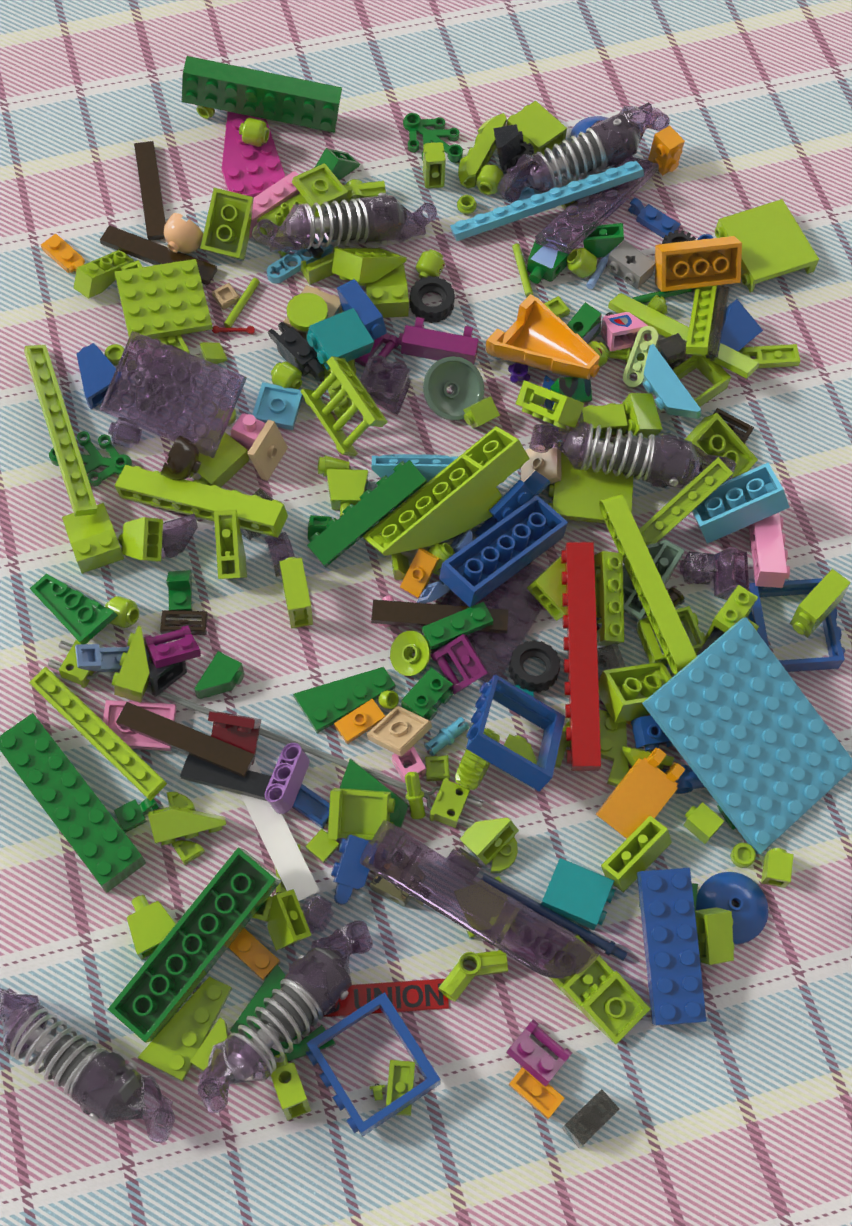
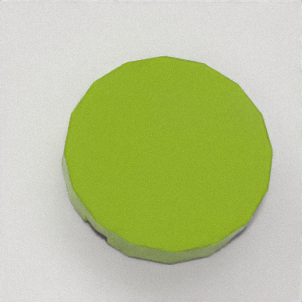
M301 293L294 296L288 302L286 308L290 324L302 331H308L310 325L328 317L326 302L323 298L313 293Z

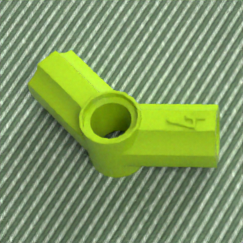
M505 950L464 953L438 990L449 1000L456 1002L476 976L508 972ZM467 960L473 961L476 964V969L472 971L466 970L463 967V962Z

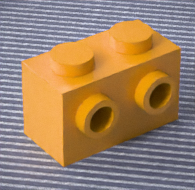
M670 125L654 135L648 161L662 176L669 171L673 172L678 167L685 140Z

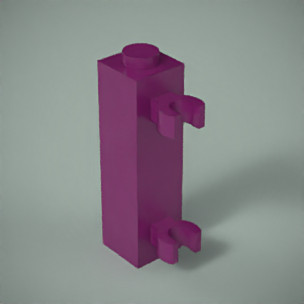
M416 317L415 325H405L404 333L399 334L398 345H401V354L437 361L455 356L464 358L473 365L475 364L479 339L472 337L473 327L465 326L462 336L424 329L425 318Z

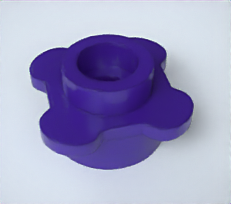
M515 363L508 367L512 383L530 380L528 365Z

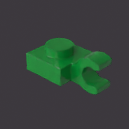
M146 798L140 804L134 799L115 809L114 812L123 831L126 833L146 823L144 815L159 809L154 798L151 801Z

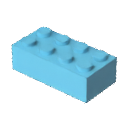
M766 463L724 482L694 509L692 514L708 544L788 509L790 506L783 487L769 463Z

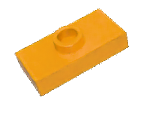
M419 548L400 588L419 598L440 558L423 548Z
M371 699L335 722L334 727L344 741L349 744L375 727L385 715L375 701Z
M523 1067L508 1084L547 1119L551 1117L565 1099L549 1084L545 1087Z

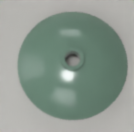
M446 357L435 362L427 371L423 382V393L426 403L436 415L446 420H462L465 414L463 409L483 399L484 382L479 370L470 361L461 357ZM447 387L452 389L451 394L447 393Z

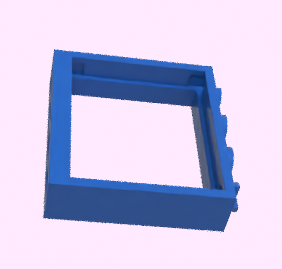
M823 578L788 580L784 582L783 588L756 586L755 583H748L746 590L758 597L748 619L759 626L757 632L768 647L769 643L760 597L807 595ZM837 608L822 622L829 657L779 660L787 672L839 669L845 660V648L841 646L842 632L836 622Z
M494 675L489 682H484L479 690L481 696L475 704L477 711L471 718L473 725L466 735V738H468L466 749L540 792L553 777L565 716L506 680ZM492 700L544 729L537 764L532 763L483 734Z
M385 992L306 1043L309 1049L306 1055L313 1066L319 1065L323 1072L319 1074L326 1088L330 1086L336 1093L332 1097L340 1111L345 1108L350 1116L346 1120L354 1134L359 1131L362 1137L441 1084V1079ZM380 1008L425 1078V1081L363 1122L319 1050V1047Z

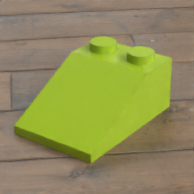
M213 188L200 249L244 260L249 241L254 197Z
M335 248L332 273L339 275V278L342 280L350 281L355 279L360 286H365V283H374L405 263L407 257L382 248Z
M404 264L374 283H365L367 296L382 314L383 318L409 317L408 287Z
M718 413L704 417L681 443L688 445L689 441L692 442L697 451V460L691 461L703 470L719 457L734 473L728 480L748 472L758 460Z
M104 503L97 505V514L74 516V513L62 517L82 574L124 559Z
M663 662L603 670L598 681L599 696L614 723L632 721L649 714L642 703L667 683L672 676Z

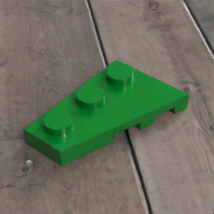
M350 758L340 788L391 792V798L395 799L394 813H390V822H393L394 826L402 828L409 804Z

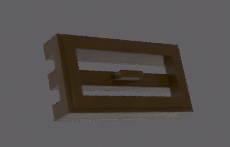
M717 408L713 414L718 413L723 420L727 421V425L745 444L754 427Z
M162 610L160 632L165 634L181 629V627L169 626L188 625L192 626L189 627L192 635H206L208 612ZM166 618H202V621L166 620Z

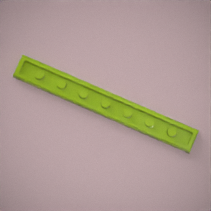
M619 293L609 302V309L617 313L630 312L648 326L654 327L658 334L686 348L688 326L622 293ZM712 338L709 341L708 354L701 355L746 379L759 366V362Z
M46 666L29 682L150 801L167 785L142 758Z

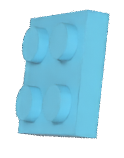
M262 382L252 415L264 423L271 420L275 421L279 428L293 430L303 399L301 390L283 388L282 386Z

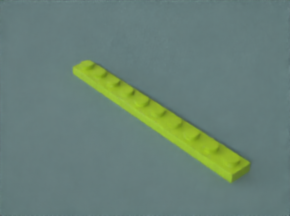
M46 344L25 346L24 353L74 516L97 514L98 508Z

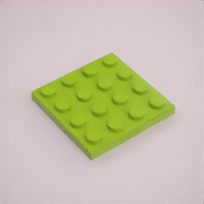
M196 259L114 271L130 343L213 330Z

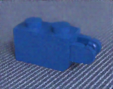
M348 835L347 839H342L338 851L342 855L339 863H334L331 876L334 877L333 882L337 883L334 901L338 905L346 904L350 900L349 897H351L353 889L356 890L365 886L378 843L353 835Z

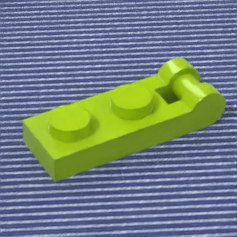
M797 344L743 347L739 350L741 354L749 358L755 356L756 359L753 360L759 362L758 368L799 366L801 362Z

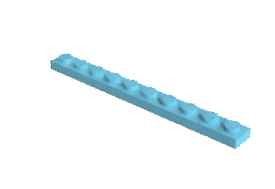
M630 161L617 168H609L605 172L589 175L587 178L579 181H572L568 185L552 188L548 192L534 194L525 200H518L510 205L497 207L493 211L477 214L473 218L457 221L455 224L450 225L451 232L455 240L460 241L644 177V171L637 161Z

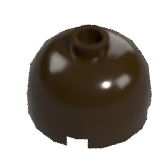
M181 435L177 437L169 451L167 463L163 465L161 475L173 480L187 479L192 473L197 474L202 463L198 461L200 454L198 447Z

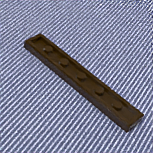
M154 141L134 143L147 238L150 241L165 239L164 226L166 220Z
M111 225L108 226L100 238L102 245L120 250L125 254L154 265L196 259L201 281L206 285L210 284L217 272V266L179 251L175 253L166 246Z
M373 599L371 623L423 627L469 607ZM487 608L494 620L493 625L478 631L507 634L508 610Z
M126 702L116 721L119 726L244 778L255 758V754L129 702Z

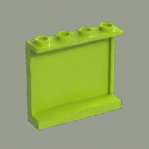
M783 199L718 219L715 228L716 238L735 236L742 242L741 280L747 286L749 292H753L757 283L803 268L807 274L815 271L819 258Z
M558 439L561 442V481L549 485L548 497H552V503H548V505L565 520L606 524L600 512L599 501L622 494L632 513L634 475H631L629 478H626L623 473L615 476L613 469L605 475L602 467L600 471L595 473L592 465L586 471L584 469L581 470L579 466L580 454L567 452L569 440ZM596 458V467L598 466L600 458Z

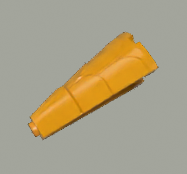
M531 294L519 305L517 320L506 332L497 328L486 340V352L489 355L537 369L549 370L554 374L589 380L591 377H596L600 366H598L600 356L545 304Z

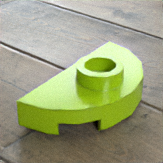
M515 837L492 859L491 873H501L513 865L518 853Z

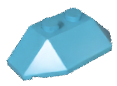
M650 345L644 369V388L649 394L653 393L656 397L654 399L656 405L660 410L664 409L667 414L699 419L701 417L700 407L655 345Z
M427 454L372 456L371 469L380 478L385 475L389 477L395 472L393 469L400 462L404 461L406 463L410 460L426 478L428 483L458 457Z

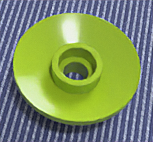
M405 631L399 634L393 641L390 649V660L394 669L402 675L415 676L426 668L430 659V646L425 636L417 631Z

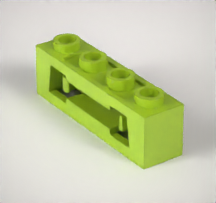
M525 380L515 403L523 407L522 412L563 429H566L567 426L576 427L584 406L583 402ZM546 398L555 401L552 410L541 406L544 405Z
M602 551L594 555L596 618H601L596 622V625L597 623L602 625V628L597 630V646L611 647L624 642L622 553ZM596 567L601 568V573L596 575Z

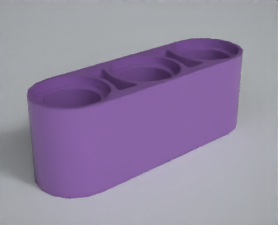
M290 743L283 748L265 791V799L275 812L279 814H284L291 810L310 763L308 756L298 743Z

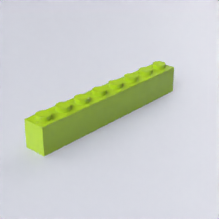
M125 465L114 485L119 496L123 499L214 521V511L237 510L240 528L277 538L288 518L284 504L278 500L270 501L262 499L257 495L250 496L242 494L237 490L230 491L222 489L217 485L202 484L197 480H173L161 475L159 471H149L139 466Z

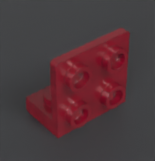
M209 711L208 721L213 722L211 737L256 755L262 719Z

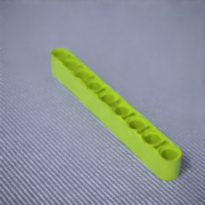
M618 494L599 501L600 512L618 552L622 553L625 568L674 675H676L694 660L697 655L624 496Z

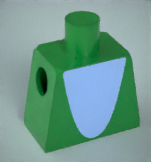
M538 234L528 258L527 271L531 273L529 276L530 281L535 284H539L542 278L549 282L553 281L567 266V257L572 249Z
M585 302L567 326L588 344L601 332L602 313Z

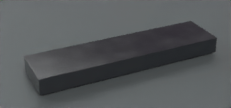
M189 754L180 774L181 779L267 801L265 799V791L271 779L269 775L248 770L244 778Z

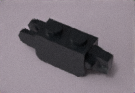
M281 322L278 325L279 330L282 332L281 335L273 329L268 331V335L277 345L280 355L287 362L300 369L303 377L310 373L319 381L325 376L324 369L317 358V352L293 327L289 328L284 322Z

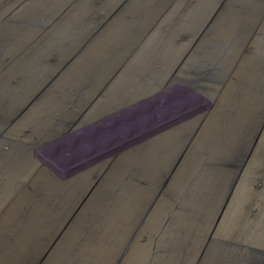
M625 155L611 168H617L630 161H637L643 168L644 177L575 200L535 236L536 244L570 254L659 171L658 164L631 155Z

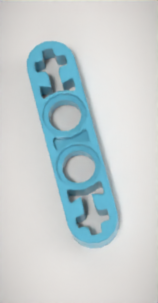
M324 235L322 242L327 243L328 241ZM331 244L328 247L320 245L324 251L321 258L331 253L334 246ZM301 246L269 265L267 268V278L271 283H281L301 271V261L306 260L307 265L318 260V258L304 256L307 250ZM290 261H296L298 263V265L294 267H290L287 264Z

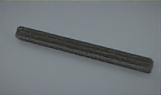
M720 285L715 300L708 354L705 355L711 361H714L719 354L730 288L725 287V285Z

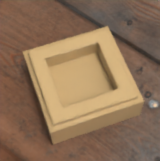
M230 283L212 291V296L223 310L234 305L240 299V296Z

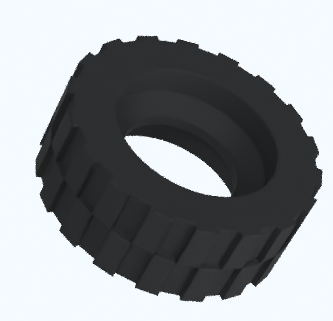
M436 276L423 277L415 282L410 292V308L415 317L425 318L424 322L433 323L445 320L452 314L455 294L450 283ZM426 293H437L442 297V302L438 306H427L423 303L422 297Z
M537 640L519 644L513 650L509 663L511 680L514 681L515 685H519L520 688L531 692L540 693L543 690H548L549 687L555 684V680L557 681L560 671V657H558L557 651L552 646L545 644V642H538ZM531 657L539 658L545 663L546 670L538 676L530 675L524 670L523 664L525 660Z

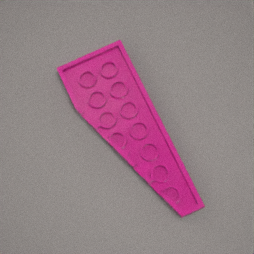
M227 112L222 160V174L227 190L256 197L284 178L285 174L271 131L267 143L256 147L242 141V135H239V128L241 123H244L248 118L264 121L269 128L267 119Z

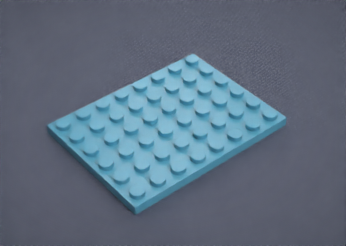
M746 617L740 619L642 703L739 833L754 848L756 854H761L852 770V758Z

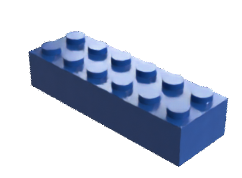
M536 495L445 560L441 566L439 579L469 607H472L563 539L568 522Z
M690 868L637 872L652 1024L669 1025L707 1022Z

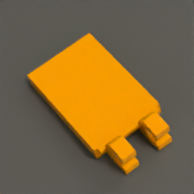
M655 748L647 759L645 757L643 760L639 758L596 813L599 818L626 839L649 816L655 819L678 789L676 787L678 783L675 781L685 771V768L676 762L670 766L666 773L660 770L657 766L667 754L659 748Z

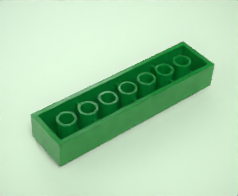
M191 56L186 57L182 75L183 103L335 133L342 87Z
M34 713L0 735V752L106 893L146 864L143 856Z
M238 847L109 1006L108 1010L145 1043L151 1042L171 1020L282 880L245 849Z

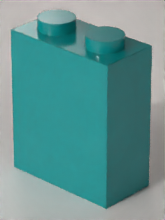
M354 308L310 325L307 333L308 344L315 349L319 362L324 364L327 370L331 369L327 364L331 356L343 358L348 362L370 353L374 344V340Z
M560 858L541 905L570 921L594 931L597 924L602 926L607 914L603 908L606 902L611 903L616 891L612 888L614 880Z

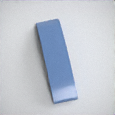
M467 530L455 537L450 545L455 553L472 542V532ZM441 580L428 584L417 600V603L432 602L446 594L450 588Z
M99 644L76 645L77 666L80 669L89 671L120 672L122 667L119 665L123 652H128L129 647L100 648ZM145 647L146 656H147V662H148V668H149V657H150V655H149V653H148V651L146 650V647Z

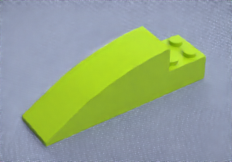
M495 426L362 537L384 556L429 547L453 538L492 517L489 510L502 498L497 486L503 483L513 472L520 469L530 458L519 439Z

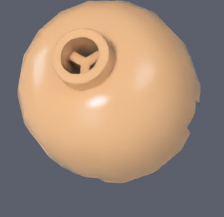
M174 213L164 226V237L168 243V248L175 253L179 251L184 254L196 251L201 246L203 232L190 219L186 222L181 219L183 215Z

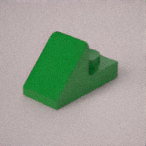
M191 570L169 571L166 580L169 610L192 611Z

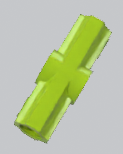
M352 179L346 185H343L348 191V195L342 200H346L348 203H350L351 199L356 200L357 198H360L363 202L371 200L373 196H378L379 193H386L385 182L363 183L359 179Z

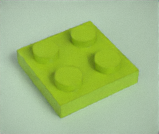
M325 163L293 177L292 180L293 185L311 207L316 202L322 206L325 201L331 205L333 201H340L348 195L346 188Z

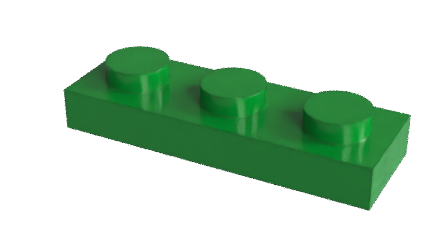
M482 602L423 626L422 633L427 639L431 650L452 642L463 634L469 635L493 625L494 620L485 603Z

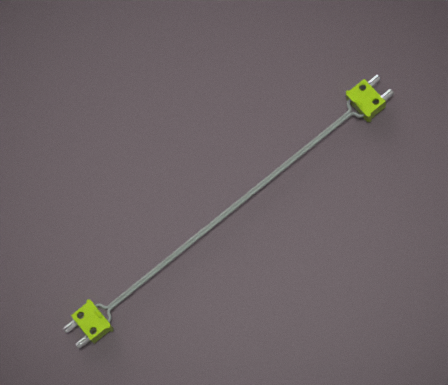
M75 640L74 644L60 641L59 648L69 651L63 663L52 659L48 662V667L59 670L61 678L77 683L82 688L87 687L89 681L95 679L99 674L112 679L115 674L114 672L99 671L94 674L95 671L78 668L75 646L81 645L78 640ZM148 685L146 692L152 694L151 686ZM164 691L157 695L206 715H209V711H214ZM260 728L259 735L285 745L298 743ZM298 743L304 752L347 768L348 761ZM362 767L377 780L407 791L406 783ZM448 778L443 779L441 786L434 787L431 792L421 789L424 792V797L427 799V807L431 810L430 821L435 820L453 828H456L458 823L467 827H471L475 823V820L461 816L466 802L480 808L483 805L482 799L469 795L470 789L451 782ZM436 790H439L434 804L431 806V799L428 795H432Z

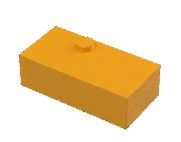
M735 236L655 245V285L661 292L741 283L742 242Z

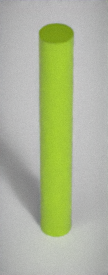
M516 243L512 245L525 296L528 297L530 294L533 295L520 244Z
M257 278L251 280L224 322L226 328L232 327L260 283Z

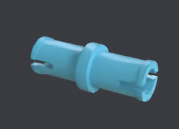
M459 717L447 728L443 727L439 730L437 736L424 744L426 750L428 751L431 748L429 754L432 756L436 755L442 748L453 744L455 738L468 730V723L465 722L463 724L462 722L465 720Z

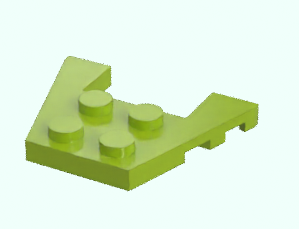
M599 709L601 758L613 761L607 784L617 787L629 772L628 760L622 752V746H627L626 722L614 723L609 712ZM570 721L566 723L562 730L555 763L557 768L561 766L566 747H570V741H566V727H570Z

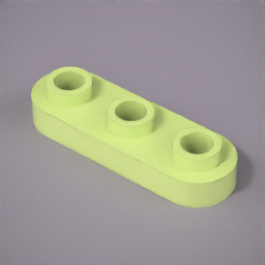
M652 326L642 327L636 336L623 373V381L628 387L636 388L644 381V369L649 346L654 344L656 347L658 342V332ZM646 334L652 335L650 341L644 340ZM638 354H644V355H645V358H644L643 361H638V360H637V355H638ZM633 373L638 376L635 381L630 380V375Z

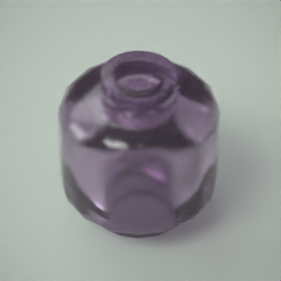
M121 417L116 423H111L108 434L112 435L111 440L114 444L130 449L134 445H138L142 429H139L137 422Z
M315 895L314 898H307L301 907L311 934L314 931L323 932L334 915V911L331 908L332 904L318 895Z

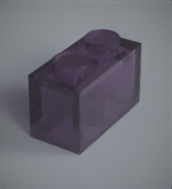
M729 547L712 555L715 597L728 600L738 585L749 591L747 552Z

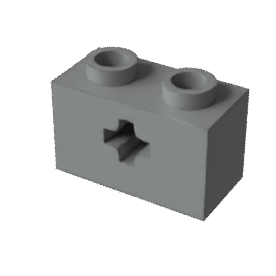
M624 240L609 254L607 267L611 272L624 279L627 284L638 289L653 275L656 263Z

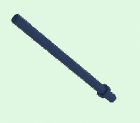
M484 873L480 881L481 883L605 951L604 954L608 956L611 954L624 961L628 952L615 946V942L606 941Z

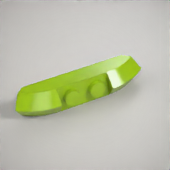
M504 113L488 119L480 126L474 147H470L467 156L463 157L460 161L458 176L461 185L467 189L476 186V178L480 169L488 164L496 150L493 128L506 126L507 118Z

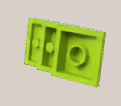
M575 935L541 968L563 994L614 1044H617L651 1009L617 971H613L598 953H594L578 935Z

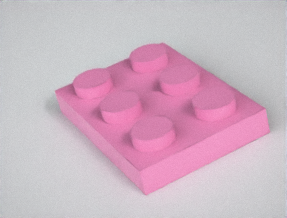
M106 700L103 722L131 749L171 751L172 747L119 726L116 721L126 702L175 721L176 704Z

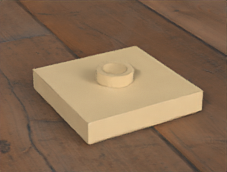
M268 420L247 453L261 479L266 481L269 480L288 449L275 421Z
M559 440L525 450L530 459L521 467V481L525 482L535 470L551 483L561 481V442Z
M397 705L367 733L368 740L402 757L433 726L431 721Z

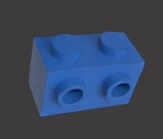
M651 715L639 717L631 721L636 748L645 747L646 751L659 748L661 744H666L667 748L675 747Z

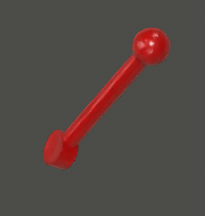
M248 326L247 328L212 327V332L215 334L219 332H247L253 335L255 333L253 326Z

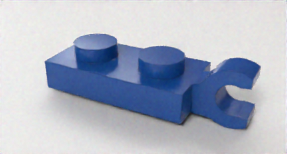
M635 197L630 202L631 206L628 211L637 216L636 221L663 239L665 235L668 236L669 232L674 234V230H679L680 223L650 204L644 207L642 202Z

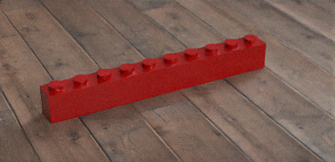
M566 542L565 550H561V564H565V572H562L561 581L562 585H566V593H562V607H566L567 615H563V629H567V637H563V650L568 651V659H564V673H568V682L564 683L565 696H569V704H565V718H569L570 727H566V741H570V750H566V763L571 764V771H599L601 768L594 542Z

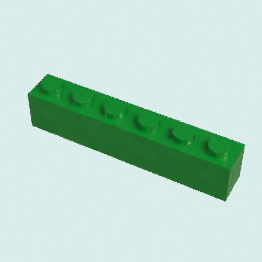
M410 460L406 463L404 461L400 462L393 469L395 472L389 477L385 475L376 483L378 486L374 490L370 491L368 489L359 497L361 500L356 505L350 504L342 511L344 515L338 520L333 518L326 524L327 529L321 534L317 532L309 538L308 548L325 568L427 483L426 478Z

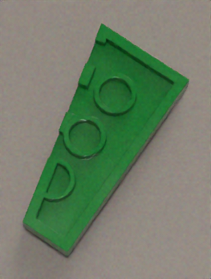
M47 573L29 588L81 644H87L118 616L115 611L107 609L95 600L89 599L81 592L73 590Z
M381 667L293 693V697L316 733H319L369 700L378 699L382 692L395 689L396 685L385 668Z

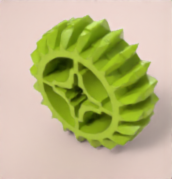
M485 728L483 734L499 743L500 736L494 733L495 731ZM466 749L455 775L456 783L466 789H477L491 763Z

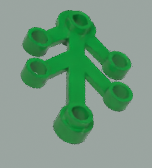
M409 113L405 116L403 127L409 131L408 151L415 153L419 150V141L416 140L418 132L423 136V145L425 143L441 142L444 146V152L451 162L457 163L462 159L463 148L460 145H448L439 138L448 137L450 141H457L460 134L457 128L445 129V119L441 117L421 119L416 113ZM434 126L433 130H428L427 128H425Z
M82 431L78 433V443L84 446L89 455L81 454L83 464H86L84 467L91 486L100 485L103 480L115 473L120 475L125 465L132 466L129 456L119 454L116 451L109 435L103 434L98 438L100 448L105 449L111 457L105 458L101 456L91 442L88 432ZM108 440L107 443H105V444L102 443V441ZM52 448L49 452V458L53 465L59 466L54 448ZM100 466L107 467L100 473L94 471ZM93 477H98L95 481L91 480Z

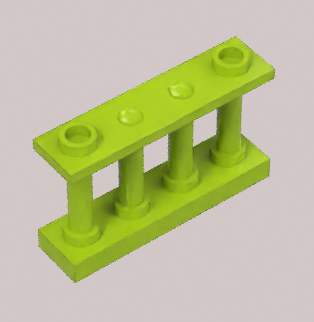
M331 356L327 361L331 368V373L316 390L302 389L300 392L305 398V403L312 408L336 444L337 451L342 455L356 456L358 453L352 444L369 426L383 427L388 421L346 360ZM338 378L342 384L341 390L325 405L320 397ZM349 395L353 400L352 405L336 421L331 412ZM359 410L363 415V421L347 437L342 428Z

